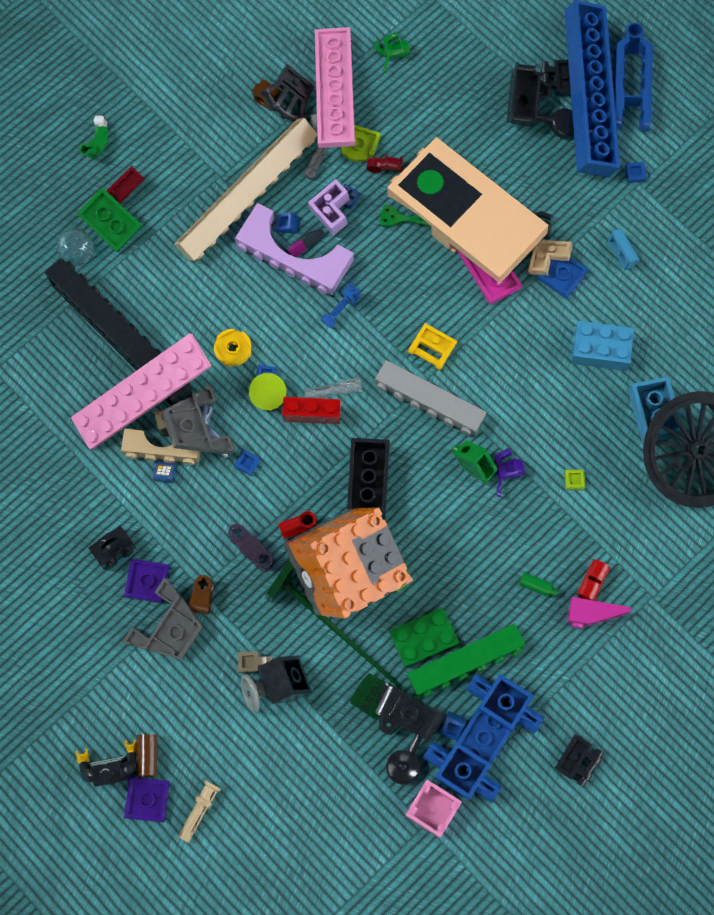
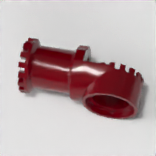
M385 154L384 159L379 157H371L370 159L369 157L366 170L371 173H380L388 169L401 173L403 157H389L387 154Z

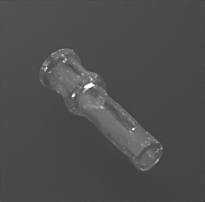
M359 376L350 380L341 379L339 383L304 389L306 398H325L339 394L347 396L348 393L363 392Z

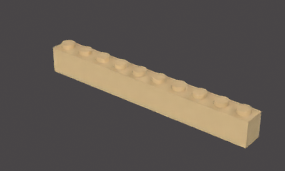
M297 119L174 243L188 260H199L204 255L203 251L207 247H212L217 241L216 238L220 234L226 233L229 229L228 226L232 222H236L242 216L241 213L254 204L253 200L257 196H262L266 192L265 188L278 180V175L281 172H285L291 166L290 163L293 159H298L303 154L302 150L314 143V138L318 134L306 119Z

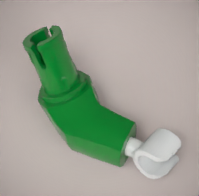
M95 116L94 125L97 126L95 127L94 138L87 144L84 143L79 146V150H83L80 154L86 155L91 159L100 156L108 145L107 121L103 116Z

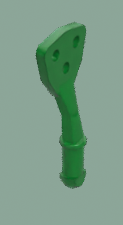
M384 205L380 213V226L393 227L402 222L432 227L420 216L402 215L397 209L389 205Z

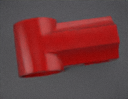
M304 511L301 515L278 523L283 539L286 540L310 531V529L318 525V522L313 512ZM310 517L313 519L311 525L303 524L306 518Z

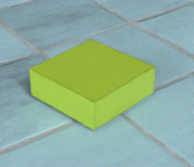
M584 469L564 471L565 490L585 489Z

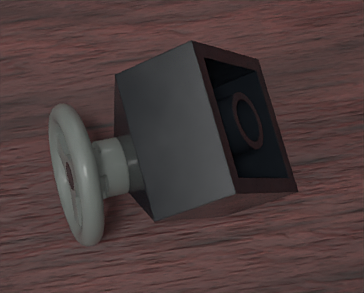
M299 655L277 657L260 665V682L254 683L248 674H243L241 677L242 693L248 708L253 713L259 711L260 698L266 697L271 703L276 704L293 702L312 693Z

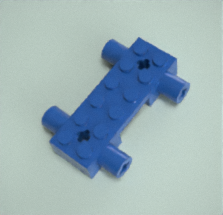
M476 673L466 688L468 692L482 700L474 716L451 752L433 741L423 759L440 769L434 779L459 796L469 801L475 792L492 803L502 785L485 774L517 723L535 734L545 717L528 707L534 695L503 675L499 674L494 684ZM507 699L510 707H503L500 700L504 701ZM465 767V772L468 775H463V777L460 776L459 771L457 769Z

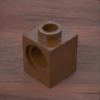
M262 79L252 90L253 100L269 111H272L266 98L260 94L272 84ZM275 88L270 92L275 101L281 92L279 88Z

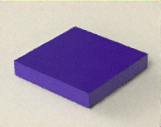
M131 559L124 598L163 604L164 599L155 594V591L164 578L168 579L170 565Z
M129 777L124 818L165 823L170 781Z

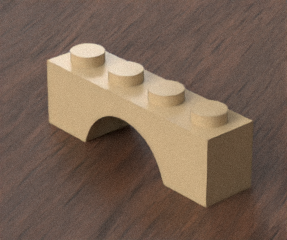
M124 429L121 452L127 459L136 460L139 457L152 462L156 461V459L164 460L166 463L178 461L183 462L185 465H194V463L199 464L201 451L176 449L173 445L157 447L147 440L143 430Z

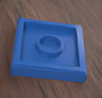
M571 257L569 261L551 260L548 275H538L537 279L565 299H568L589 269Z

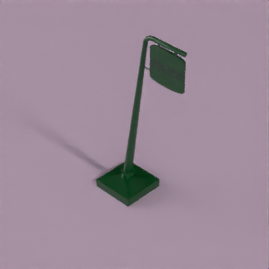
M288 561L267 591L265 599L272 603L284 591L287 594L290 593L315 615L309 600L290 582L294 566ZM315 615L377 669L376 673L378 671L401 690L400 684L326 616ZM369 673L358 685L350 703L375 719L379 716L375 712L379 704L376 702V699L384 683L375 677L376 673L374 675Z

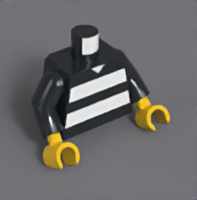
M136 739L130 745L128 740L125 741L127 755L88 762L89 754L87 748H85V753L79 754L78 750H76L77 762L79 763L83 781L93 782L94 787L122 782L127 779L136 769Z

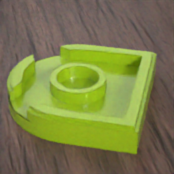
M354 125L355 146L340 147L341 152L346 159L352 162H365L374 155L381 138V133Z

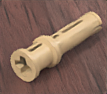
M206 780L200 795L195 798L196 804L178 835L180 839L188 843L207 808L212 807V801L216 793L221 790V788Z

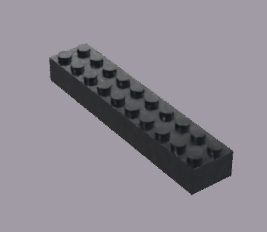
M60 258L45 271L50 285L136 371L162 353L159 349L154 350L150 346L151 342L145 336L141 337L138 334L139 330L132 323L128 324L125 321L126 317L119 310L116 312L112 308L113 304L107 298L103 299L100 296V291L94 285L91 287L87 283V278L82 273L78 274L75 271L76 268L69 260L66 262ZM187 383L165 400L173 406L182 400L188 399L193 395L191 385Z

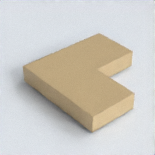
M541 240L533 248L528 270L529 274L548 275L551 260L569 261L572 242Z

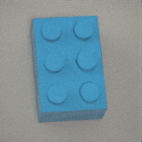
M577 321L574 331L571 364L627 371L631 363L634 328Z
M669 377L634 383L628 390L642 444H644L647 428L655 414L667 402L675 398ZM677 410V411H675V414L677 415V417L679 418V420H680V422H681L680 414H679V411ZM670 415L663 425L680 436L682 432ZM661 428L657 441L675 437Z

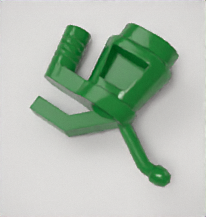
M397 32L383 37L385 50L380 48L378 41H374L377 53L386 57L383 65L385 73L388 72L387 64L389 59L406 57V55L410 54L407 40L400 39L389 44L399 38Z

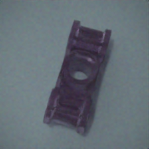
M241 524L230 526L228 535L231 542L260 571H270L274 565L273 558L261 542ZM234 532L241 533V536H235ZM261 559H267L268 564L261 563Z

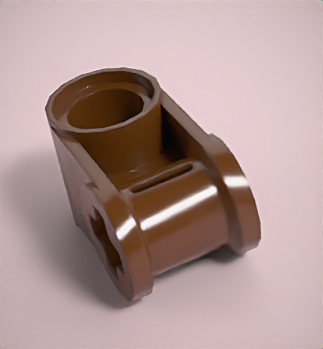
M200 575L195 579L189 607L195 613L209 615L214 584L206 575ZM204 581H206L208 586L202 589L200 584H204Z

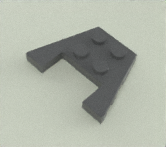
M211 385L163 411L162 416L174 448L221 454L234 453L235 449L230 436L211 439L199 406L215 404L216 402Z
M164 578L155 594L169 602L171 606L150 637L137 628L132 627L123 643L182 660L204 625L169 579Z

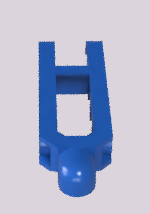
M636 22L630 23L627 26L625 38L617 43V48L614 52L613 91L616 126L620 130L623 128L621 124L624 106L640 107L639 130L649 131L652 105L653 45L644 39L643 26ZM627 53L638 54L641 57L640 96L625 95V90H623L625 79L623 71L626 62L624 55Z

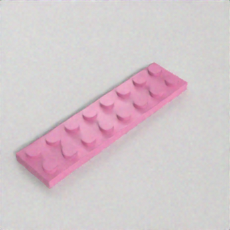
M350 27L316 29L318 148L355 146Z
M189 333L76 413L71 419L89 450H93L205 372L212 365L194 335Z

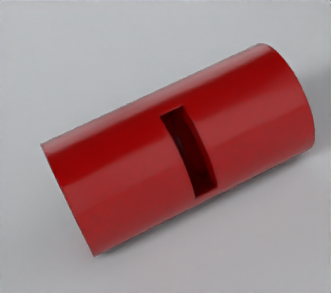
M593 559L576 595L580 599L595 601L608 575L610 566L602 561Z

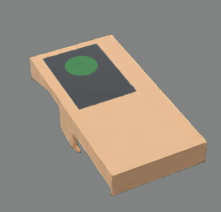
M436 137L426 148H422L416 154L418 156L399 176L396 175L390 181L392 183L387 187L388 197H391L420 216L432 226L433 237L452 252H456V249L495 279L499 285L547 234L548 224Z

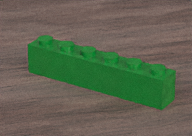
M512 624L407 673V678L416 697L421 696L423 699L432 695V690L437 688L443 690L451 686L450 682L456 679L458 682L465 680L469 677L468 674L473 671L480 673L486 670V665L490 663L497 665L505 660L504 657L510 654L514 657L522 653L525 643L516 624Z

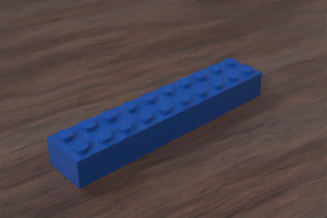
M574 0L564 12L577 172L610 177L620 168L606 6Z

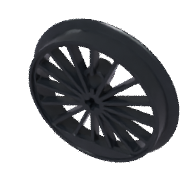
M689 392L667 402L651 420L644 438L643 458L651 482L667 499L686 507L702 508L714 505V489L706 492L701 466L702 462L714 480V472L705 460L707 458L714 463V459L707 455L708 453H714V450L708 449L713 447L714 443L707 444L714 439V433L706 438L714 425V415L701 434L706 406L714 414V393ZM701 403L695 434L690 404ZM684 406L690 435L675 414V411ZM670 415L687 441L663 425ZM662 428L686 445L657 441L660 429ZM656 443L685 448L684 450L655 456ZM683 455V457H685V461L680 466L678 460L679 457ZM672 456V463L662 471H659L656 460ZM695 463L701 494H690ZM676 467L679 471L669 485L663 478V475ZM689 469L685 492L681 493L675 490L674 487L684 471Z

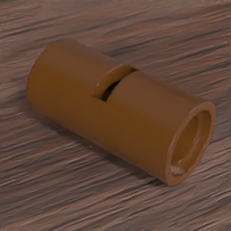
M137 735V777L157 776L158 735Z

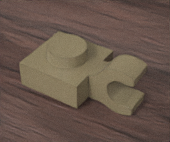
M258 651L238 652V672H259V666L273 660L272 656L259 657Z

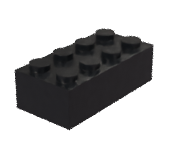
M351 438L347 510L379 507L382 512V519L386 520L390 440Z

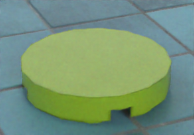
M263 373L252 380L249 386V396L251 402L257 408L271 411L283 404V397L287 396V388L279 376L273 373Z

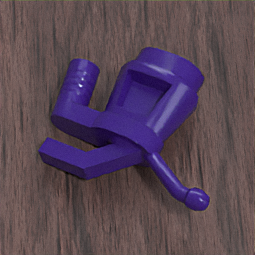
M509 448L494 455L498 471L494 475L500 478L497 486L498 497L502 496L500 489L503 480L520 478L522 475H526L521 458H514L502 464V459L512 455Z

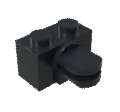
M121 525L88 547L104 570L116 566L118 560L122 557L130 556L136 548Z

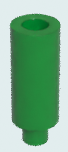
M526 572L523 573L519 583L520 586L546 597L549 594L556 597L559 591L552 587V583Z

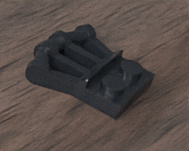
M287 64L283 67L275 83L260 94L266 98L271 106L270 109L274 112L277 111L282 119L295 122L297 119L304 118L306 102L315 86ZM280 87L282 90L275 101L270 92ZM286 94H288L291 99L284 109L281 103ZM296 101L298 102L297 115L290 113Z

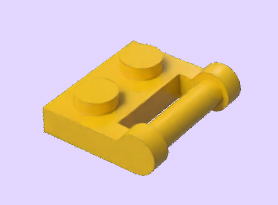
M425 323L411 344L408 353L421 357L435 365L436 369L441 370L457 345V341ZM419 344L442 355L441 358L438 359L418 348Z

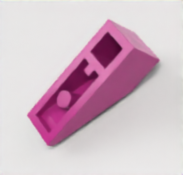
M572 597L569 603L567 624H571L572 628L583 629V627L628 615L631 607Z

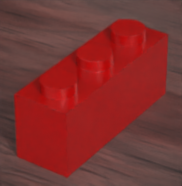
M283 397V422L340 424L341 399Z

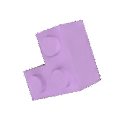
M335 179L312 198L308 205L312 213L333 236L347 225L346 217L339 208L350 200L346 189Z

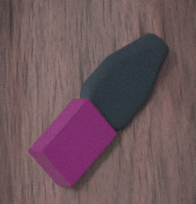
M319 228L307 233L301 240L299 239L287 248L288 253L293 257H298L316 244L323 236L324 231Z

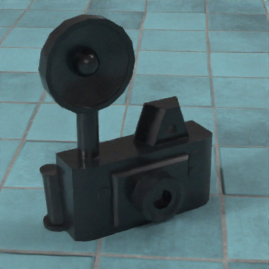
M516 62L510 79L507 123L532 128L537 121L550 123V128L557 137L562 139L573 137L572 110L561 108L556 110L552 116L538 114L539 99L550 98L551 85L541 80V72H536L537 65H523Z
M384 681V686L376 699V702L379 704L375 712L380 715L378 729L387 735H392L398 728L403 727L416 734L408 750H397L389 756L386 763V772L395 783L401 785L409 784L418 777L420 772V762L415 755L422 739L429 741L432 734L437 733L442 721L448 715Z

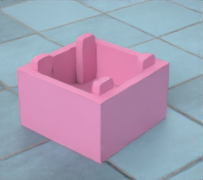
M426 780L405 817L440 838L462 801L429 780Z

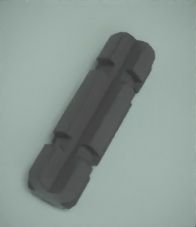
M317 148L304 173V177L309 180L314 178L327 152L326 148Z

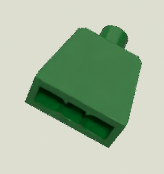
M468 440L462 445L457 444L454 446L452 453L457 458L461 467L486 484L498 471L485 448Z

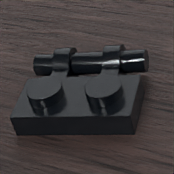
M554 60V66L549 67V62H542L540 72L541 76H543V81L551 85V90L556 89V96L571 95L568 60ZM550 75H555V81H550Z
M574 734L554 769L572 780L576 773L580 776L577 784L584 787L586 782L591 780V774L595 767L600 765V759L604 752L597 749L594 755L591 754L589 750L592 744ZM584 758L589 760L585 770L580 768Z

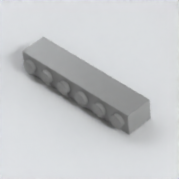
M385 360L375 378V385L380 391L393 394V397L399 401L405 400L409 402L413 408L426 411L427 415L436 419L438 417L447 426H455L467 436L472 435L475 437L486 417V411Z

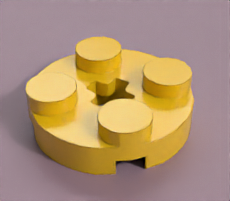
M227 329L217 336L214 352L217 359L225 366L242 365L251 356L252 345L246 333L236 331L235 329ZM233 344L234 346L237 345L238 347L236 348V351L233 352L228 350L230 348L229 345Z

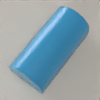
M617 229L612 231L608 242L624 270L634 267L640 262V259L623 230Z

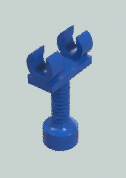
M354 282L349 283L346 290L342 291L344 298L334 308L332 313L324 314L320 320L330 329L336 324L335 318L349 304L348 302L354 306L355 301L361 298L359 287L351 288Z

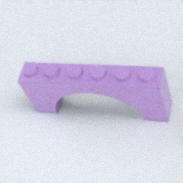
M257 203L235 237L237 248L242 252L253 254L260 261L268 262L275 269H282L290 277L301 279V282L307 286L312 285L316 287L322 294L332 296L352 264L354 253L338 244L330 253L316 259H301L285 253L276 245L270 233L274 212Z

